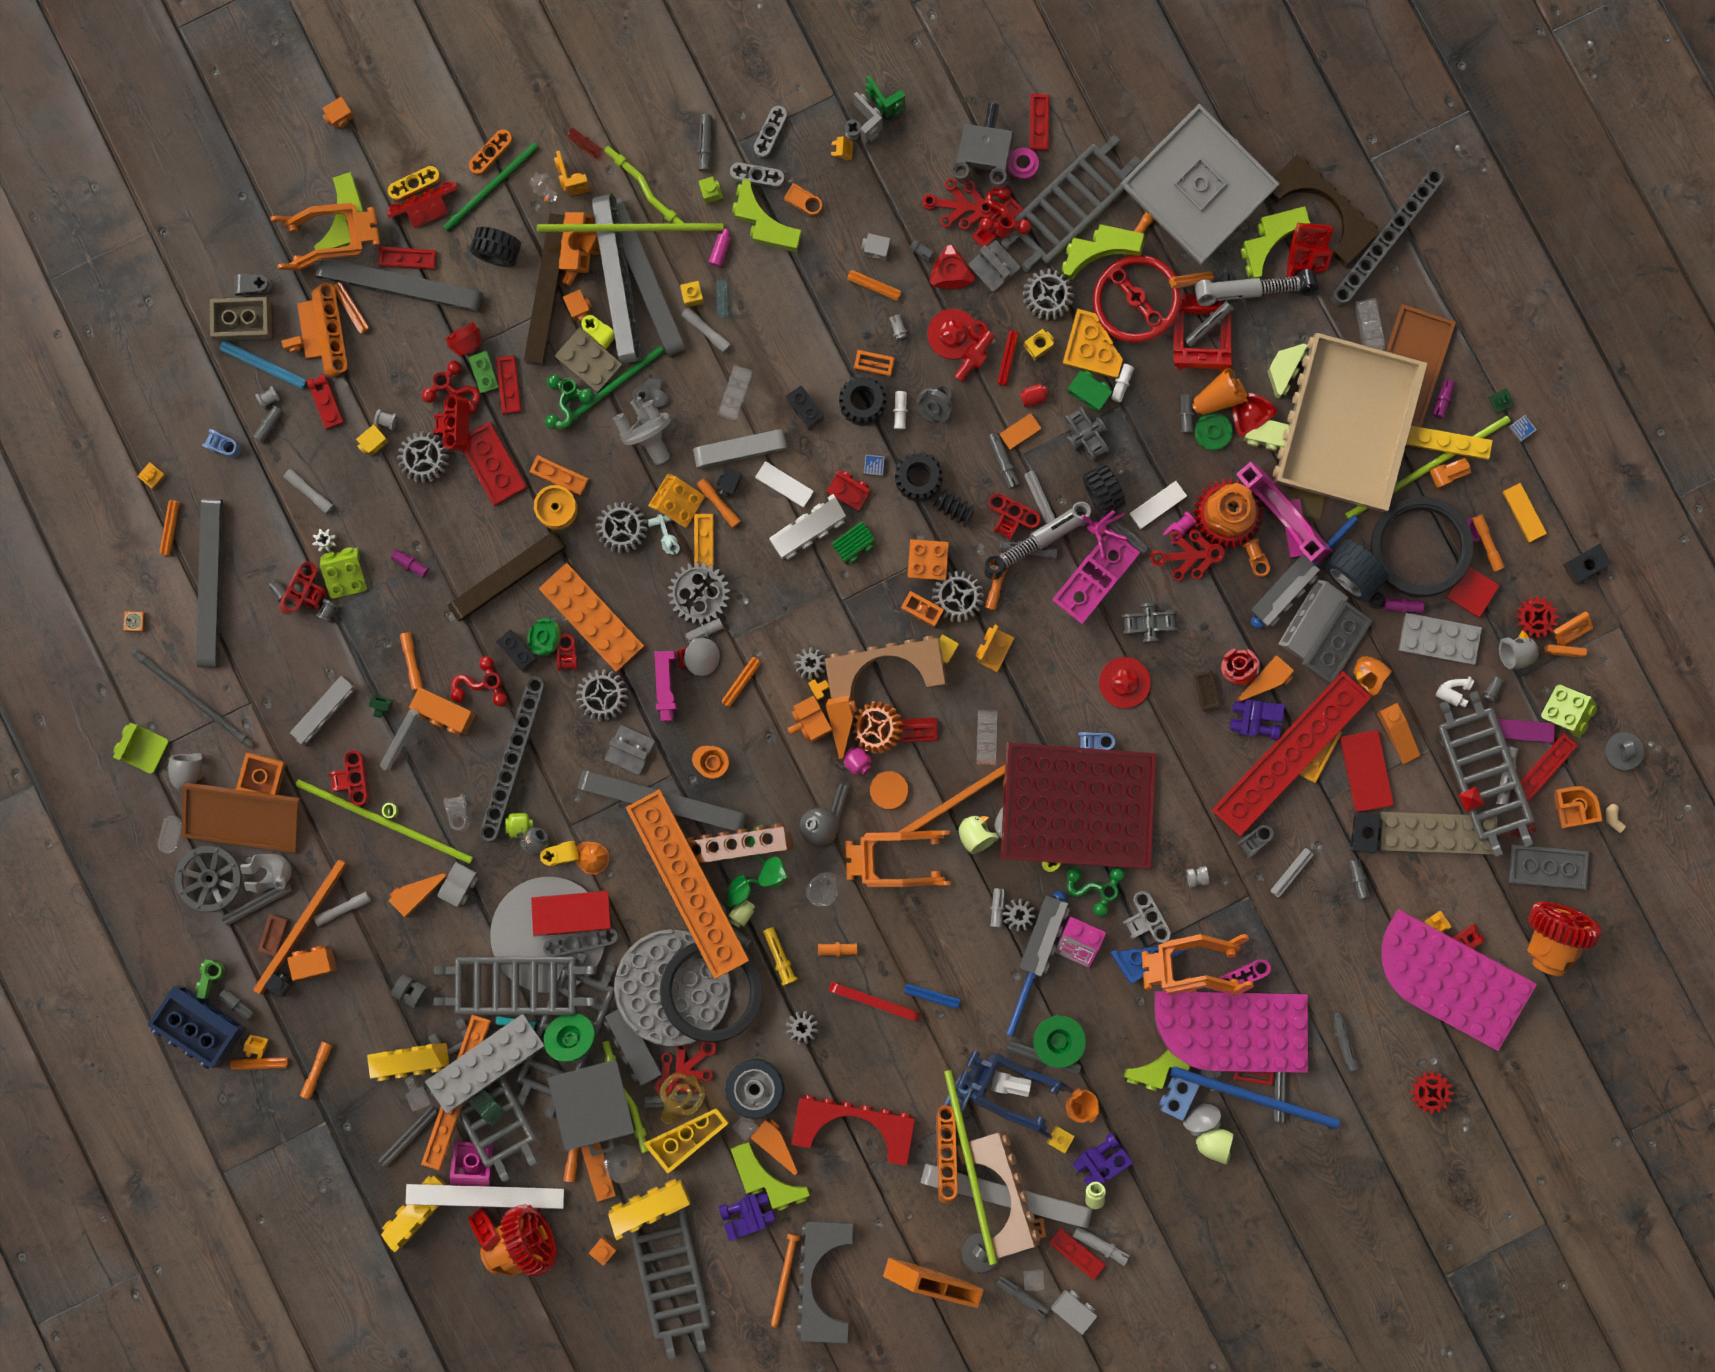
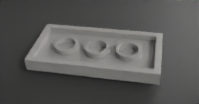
M1405 613L1398 651L1474 666L1482 627Z

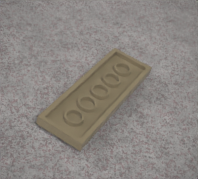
M1380 812V819H1382L1383 823L1382 830L1380 831L1381 842L1379 851L1494 855L1489 840L1480 841L1478 839L1470 815ZM1497 816L1480 821L1484 832L1497 828Z

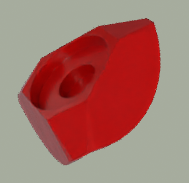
M947 245L944 248L930 275V283L941 289L962 288L973 283L975 279L966 260L952 245Z
M1247 393L1246 399L1248 401L1233 406V416L1238 434L1246 436L1247 433L1259 428L1277 413L1274 405L1259 395Z

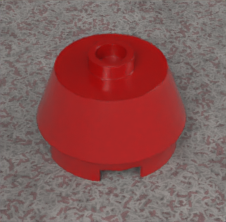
M473 321L468 323L469 326L461 327L449 334L450 337L444 338L447 343L446 347L458 357L467 354V356L477 351L476 347L482 344L479 327H476Z
M1232 649L1224 656L1221 663L1222 674L1236 686L1250 684L1260 668L1258 658L1249 649Z

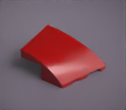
M1297 223L1290 246L1286 278L1297 277V274L1305 269H1312L1315 273L1328 269L1333 256L1332 251L1328 247L1334 231L1331 225Z

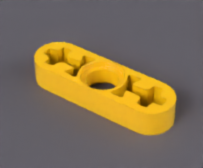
M428 166L390 184L388 194L392 200L401 201L437 184L440 180V174L435 167ZM429 172L435 174L433 175L434 179L431 180L430 178H426L429 176ZM422 175L423 178H426L424 179V181L426 182L425 184H423L419 176ZM412 179L419 181L417 188L409 187V182ZM405 183L408 192H406L405 189H403L404 187L402 184ZM395 188L400 190V195L392 194Z

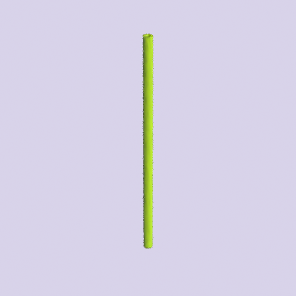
M723 223L537 224V232L723 231L724 228Z
M1505 416L1472 437L1485 438L1510 423L1511 420L1508 416ZM1444 453L1396 482L1393 493L1457 454ZM1357 506L1345 513L1349 520L1353 515L1357 516L1368 508Z
M298 779L296 783L298 788L468 864H471L473 857L354 805Z
M952 1070L944 1071L989 1265L996 1264V1256Z

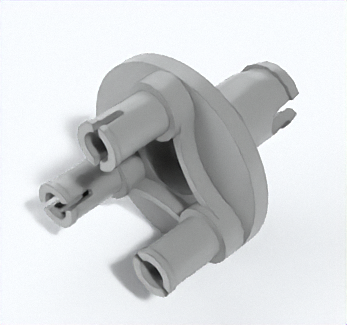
M637 397V401L633 399L630 402L638 415L636 424L630 427L624 413L616 415L613 421H615L620 431L619 435L624 445L639 443L646 448L655 465L664 463L669 459L670 454L662 440V430L670 423L671 418L668 413H659L654 400L643 403L642 398Z

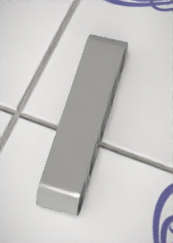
M779 429L699 446L693 449L696 468H706L780 452L788 449L784 430Z

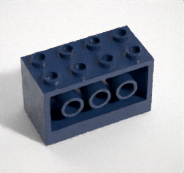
M183 985L172 987L148 1023V1026L152 1028L150 1031L159 1037L161 1035L168 1039L166 1041L168 1044L175 1048L179 1046L183 1049V1053L186 1056L197 1058L200 1060L199 1064L206 1069L221 1067L246 1027L204 999L197 998L195 993Z

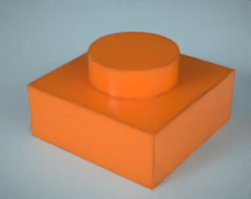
M300 336L281 341L286 352L289 351V353L298 352L301 350L300 348L304 347L303 339Z

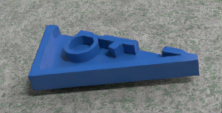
M1158 947L1139 950L1130 949L1127 951L1116 950L1110 954L1131 985L1143 978L1144 972L1149 971L1143 970L1141 953L1144 951H1148L1149 954L1159 953ZM1187 949L1175 951L1172 954V959L1177 957L1181 953L1185 952Z

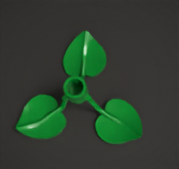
M751 837L750 845L753 847L755 839ZM755 855L764 864L758 880H747L744 875L736 877L729 885L727 891L728 907L739 906L748 899L751 892L750 883H759L762 887L772 886L779 888L784 880L788 878L782 860L778 857H772L765 861L760 855Z

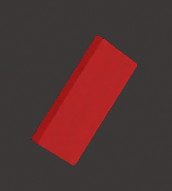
M490 422L469 433L468 447L463 452L493 506L500 504L527 488Z
M1378 730L1340 737L1355 812L1394 805Z
M609 891L531 897L534 937L611 930Z

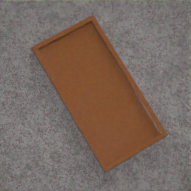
M1401 304L1386 352L1427 363L1411 426L1422 427L1456 322Z
M185 782L183 785L181 837L296 853L300 798Z

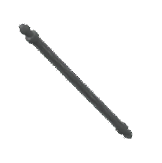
M136 649L131 650L132 656L138 658V662L156 673L167 684L171 685V687L190 700L191 703L205 712L216 723L235 736L240 743L246 744L248 748L254 747L253 741L247 739V735L241 733L229 722L227 723L224 718L150 661L145 654H140Z

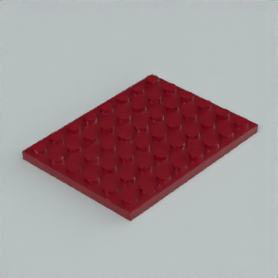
M1006 743L1000 859L1151 869L1156 753Z

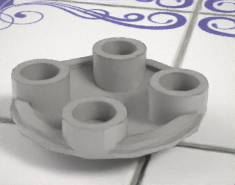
M695 638L686 649L683 664L694 675H709L718 666L720 659L719 649L710 639Z
M1211 1104L1195 1105L1187 1111L1183 1125L1194 1136H1199L1202 1132H1207L1211 1129H1217L1221 1125L1220 1110Z

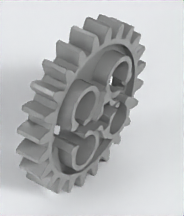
M695 562V567L688 563L687 570L681 567V574L675 572V575L678 577L677 580L671 579L674 586H668V588L673 590V593L668 594V596L674 599L669 603L676 604L673 611L680 610L679 617L683 614L686 615L685 621L691 617L692 623L699 619L700 624H703V618L710 622V616L717 619L716 612L723 613L721 606H728L724 603V600L730 599L728 596H725V593L730 592V589H725L724 587L728 582H722L725 575L718 576L720 569L712 571V564L709 568H706V562H703L702 567H699L698 562ZM709 572L711 579L718 580L711 583V586L717 588L718 594L715 597H710L707 593L709 587L706 586L702 591L703 597L698 596L694 603L703 601L705 609L699 612L695 609V606H692L691 613L689 614L687 607L680 606V604L687 602L686 599L681 597L680 593L684 588H687L691 592L689 598L692 599L696 595L694 590L701 589L704 583L696 585L693 582L694 575L700 574L703 580H706Z

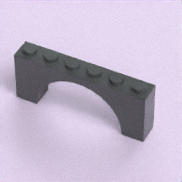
M807 1220L806 1225H802V1237H805V1245H801V1257L805 1258L804 1264H800V1276H804L803 1284H799V1296H803L802 1304H798V1316H802L801 1324H797V1336H801L800 1341L848 1343L849 1321L834 1318L820 1307L812 1290V1274L817 1262L827 1251L840 1245L852 1244L853 1222Z

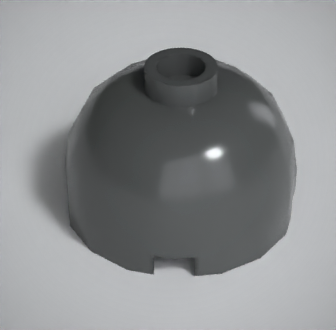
M810 809L800 820V834L811 845L818 847L827 846L835 840L837 830L839 831L838 819L834 813L827 809Z

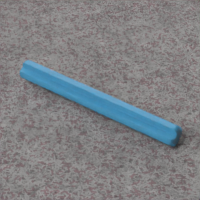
M222 341L220 345L221 351L300 389H304L307 383L304 378L227 341Z

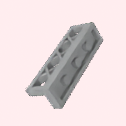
M340 676L293 728L290 734L301 745L306 746L356 688L343 676Z

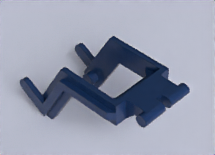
M973 1050L966 1064L967 1067L971 1068V1071H963L957 1086L964 1089L966 1085L973 1089L971 1098L975 1104L1008 1121L1032 1129L1051 1140L1053 1136L1046 1132L1048 1127L1044 1125L1046 1122L1044 1118L1037 1116L1034 1121L1010 1112L989 1101L986 1092L997 1068L1003 1066L1026 1079L1050 1087L1049 1092L1058 1095L1059 1091L1073 1093L1074 1089L1062 1081L1029 1070L998 1053L989 1055L986 1061L979 1058V1052Z

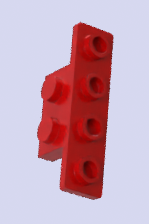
M455 181L444 182L440 188L435 190L434 188L428 189L419 197L412 196L406 199L405 203L391 205L386 210L387 216L391 218L406 211L413 227H418L448 214L441 196L458 189Z

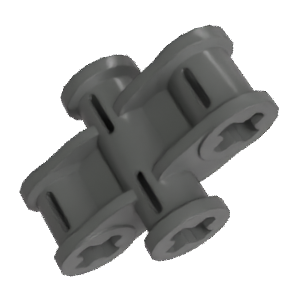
M1079 406L1078 410L1064 416L1066 423L1074 433L1071 437L1067 436L1066 439L1074 451H1077L1078 447L1082 445L1091 461L1095 462L1096 458L1110 452L1108 446L1099 435L1102 432H1107V428L1099 417L1091 423L1083 408Z
M1157 603L1140 604V608H1142L1141 614L1121 615L1122 619H1124L1123 635L1144 633L1143 643L1160 642L1157 632L1178 631L1175 619L1177 611L1156 613L1155 607H1157Z

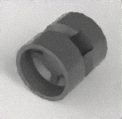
M402 974L396 982L391 996L398 1000L404 999L406 1005L415 1009L422 1000L427 987L419 982L413 983L411 977ZM410 989H413V992L409 995L408 992Z

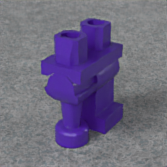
M1247 699L1245 701L1233 702L1232 712L1241 713V720L1231 719L1229 730L1239 732L1238 735L1241 736L1269 735L1271 740H1278L1280 725H1272L1270 728L1261 724L1262 720L1276 723L1282 722L1285 705Z
M1112 1133L1105 1137L1107 1141L1097 1147H1089L1079 1154L1080 1157L1073 1163L1078 1173L1087 1167L1092 1172L1084 1178L1087 1185L1092 1182L1103 1184L1133 1163L1122 1147L1108 1158L1104 1156V1153L1111 1147L1116 1149L1120 1146Z
M767 1193L750 1194L731 1206L726 1204L719 1206L723 1221L730 1219V1214L741 1212L742 1215L741 1218L724 1224L729 1242L764 1229L768 1224L776 1220L773 1210L765 1213L762 1211L761 1206L770 1203Z

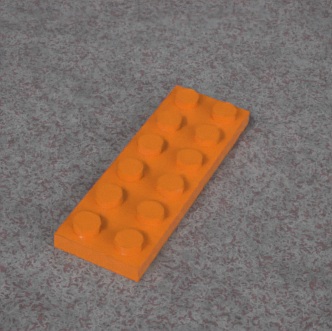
M567 563L539 587V590L616 673L645 647Z

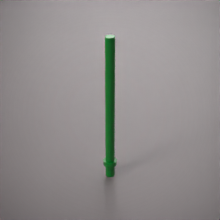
M533 143L459 212L455 215L452 214L450 216L451 219L443 225L446 231H449L455 225L458 226L460 224L459 221L539 149L537 144Z
M659 346L598 392L591 403H584L575 411H571L573 421L579 420L578 417L664 353V349Z

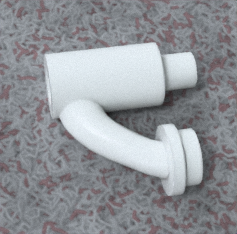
M1470 676L1467 679L1449 680L1441 684L1436 697L1448 701V703L1456 707L1459 704L1465 708L1468 700L1462 698V694L1451 688L1463 686L1462 689L1470 690L1474 680Z

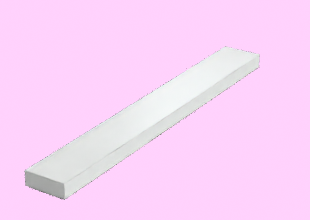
M407 1184L405 1205L514 1208L527 1204L531 1205L532 1208L563 1209L564 1189Z

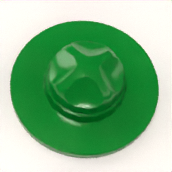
M578 1013L574 1015H561L554 1019L547 1027L544 1034V1047L547 1053L559 1062L576 1061L586 1055L591 1049L595 1039L594 1027L584 1015Z
M1063 1015L1052 1016L1041 1022L1033 1038V1045L1037 1056L1042 1062L1055 1068L1068 1067L1077 1062L1082 1056L1086 1044L1085 1034L1081 1026L1072 1018Z

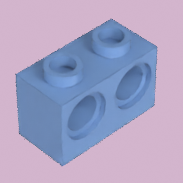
M1171 1077L1167 1086L1170 1089L1167 1095H1163L1159 1102L1160 1110L1183 1121L1199 1085L1177 1077ZM1184 1082L1187 1085V1090L1181 1094L1177 1091V1086L1179 1083ZM1172 1100H1176L1179 1104L1176 1111L1169 1109V1103Z

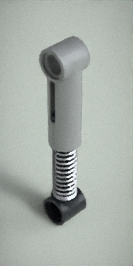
M1305 269L1300 271L1297 277H1285L1284 279L1275 278L1260 281L1259 278L1214 283L1204 279L1198 281L1194 289L1198 304L1200 306H1210L1216 301L1261 297L1263 292L1264 294L1266 292L1267 294L1269 292L1272 294L1273 291L1274 293L1276 291L1277 293L1279 291L1282 293L1283 291L1286 292V290L1287 292L1294 290L1301 292L1304 296H1310L1318 292L1319 285L1315 271Z
M1077 502L1073 505L1072 509L1031 533L1030 537L1021 542V544L1012 547V549L1007 550V552L1000 556H989L985 561V576L991 580L999 579L1003 572L1011 566V563H1017V560L1020 561L1025 555L1028 556V553L1031 554V552L1037 549L1041 550L1075 528L1086 525L1087 522L1077 515V512H1083L1090 519V506L1085 502ZM996 565L999 569L993 570L990 566Z

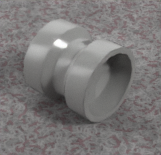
M1206 866L1199 867L1197 870H1186L1189 888H1194L1200 884L1203 886L1209 885Z

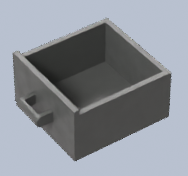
M617 1059L547 1077L565 1151L589 1145L591 1156L614 1150L613 1138L634 1133ZM609 1140L610 1147L594 1151L592 1144Z

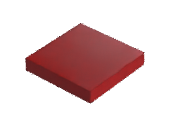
M1469 566L1464 577L1451 588L1446 598L1479 618L1500 585Z

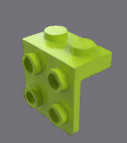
M358 547L345 548L337 553L328 552L321 556L320 568L329 596L332 599L366 591L367 584L359 562L360 553Z
M1557 685L1541 717L1548 722L1568 729L1573 736L1580 738L1582 733L1586 732L1590 718L1595 715L1597 704L1590 696L1565 686Z
M130 722L122 731L123 737L120 743L118 742L114 747L113 753L115 754L113 757L152 774L155 772L169 741Z

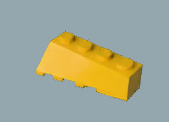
M447 1043L428 1044L367 1055L370 1078H377L378 1081L389 1080L391 1075H395V1078L407 1077V1073L413 1072L414 1076L425 1074V1070L431 1069L432 1073L439 1072L443 1067L449 1065Z
M717 1107L643 1144L664 1170L670 1173L729 1124V1121Z
M437 1174L433 1177L429 1175L422 1183V1185H447ZM402 1205L395 1213L397 1217L393 1222L389 1220L382 1227L384 1232L381 1236L394 1252L400 1250L439 1206L407 1205L405 1207Z
M676 1179L666 1182L665 1187L660 1189L654 1187L648 1190L647 1194L642 1197L636 1195L630 1198V1202L626 1204L618 1203L613 1205L608 1216L615 1238L619 1240L623 1238L622 1233L626 1231L633 1233L639 1230L644 1222L651 1224L660 1219V1215L663 1213L664 1216H668L690 1205V1198L682 1180L676 1181Z

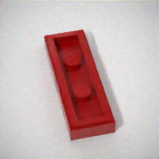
M1030 94L1029 149L1032 151H1048L1049 94Z
M1012 197L1004 203L1008 213L1014 218L1024 210ZM996 211L990 218L998 222L1001 214ZM980 227L971 235V238L981 248L984 245L988 247L998 237L995 229H992L990 232H984Z
M379 247L378 266L436 270L437 251Z
M515 355L497 357L496 364L502 414L520 413L522 410Z
M480 1207L468 1218L481 1247L486 1252L501 1240L485 1208Z
M1061 1228L1057 1230L1048 1242L1049 1245L1093 1280L1097 1278L1106 1266L1105 1263Z

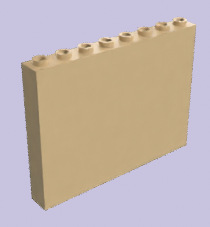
M1316 333L1313 337L1309 338L1307 348L1310 349L1308 356L1305 355L1302 366L1305 368L1303 374L1300 373L1297 385H1300L1299 391L1295 392L1292 400L1295 406L1288 415L1287 421L1290 424L1283 434L1282 440H1285L1283 448L1280 447L1277 458L1280 459V462L1273 471L1274 482L1373 510L1387 512L1427 363Z

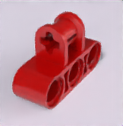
M452 394L448 395L444 400V413L433 415L435 419L433 434L443 436V445L446 449L463 452L468 447L470 405L467 398Z
M999 493L993 494L990 497L989 509L1001 516L993 531L994 533L998 532L1008 537V540H1011L1018 525L1027 530H1034L1039 526L1040 516L1036 511ZM1000 499L1003 505L996 508L992 505V501ZM1015 507L1019 510L1020 514L1012 516L1009 510ZM1033 516L1037 522L1034 525H1029L1026 522V518Z
M304 562L296 569L279 603V609L283 614L290 615L294 613L301 603L311 609H319V603L327 592L312 583L317 572L316 566L312 562ZM302 568H307L310 576L303 574ZM294 584L299 585L302 591L297 592L294 589ZM291 601L293 609L288 608L285 602Z
M351 750L344 756L345 770L328 773L331 776L332 782L331 792L348 790L352 804L365 806L370 801L365 758L362 753ZM357 754L359 757L356 764H352L350 761L351 756ZM359 773L361 781L356 784L353 781V777ZM359 792H362L364 795V799L362 802L358 803L356 801V795Z

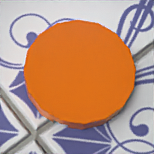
M884 771L872 780L870 795L873 802L879 807L895 809L906 800L908 785L899 773Z

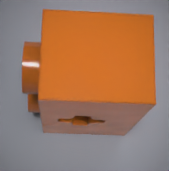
M912 591L909 592L901 607V611L932 628H935L944 612V609Z

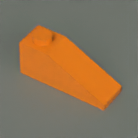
M1276 655L1238 697L1237 701H1244L1279 687L1282 684L1286 685L1293 678L1291 673L1294 670Z
M850 695L828 699L826 703L839 759L844 757L854 714L857 712L856 703L851 700Z
M1398 703L1376 713L1402 764L1419 757L1420 753Z
M443 873L401 888L397 887L390 894L391 898L388 901L404 917H408L446 880L448 875Z
M765 1119L751 1136V1139L791 1173L796 1175L798 1169L782 1132L778 1129L780 1125L773 1119L770 1121Z

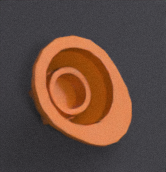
M701 746L693 753L692 762L694 767L707 778H719L728 769V756L719 747Z
M582 842L576 846L579 860L575 861V863L582 871L595 875L607 868L610 860L609 853L602 844Z

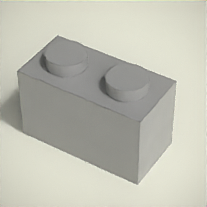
M1065 1289L1051 1306V1309L1083 1335L1096 1319L1097 1315L1094 1313L1096 1309L1089 1303L1084 1305L1080 1302L1079 1299L1081 1297L1073 1290L1068 1292Z

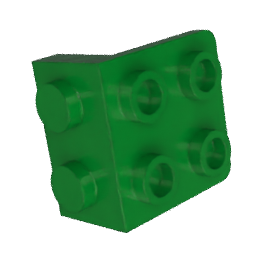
M870 75L866 77L865 86L867 89L865 92L870 100L874 99L877 104L875 107L881 114H884L886 119L892 115H899L904 111L905 94L902 90L885 99Z

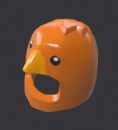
M1368 656L1359 658L1353 670L1359 684L1372 696L1379 693L1383 682L1392 672L1380 660Z

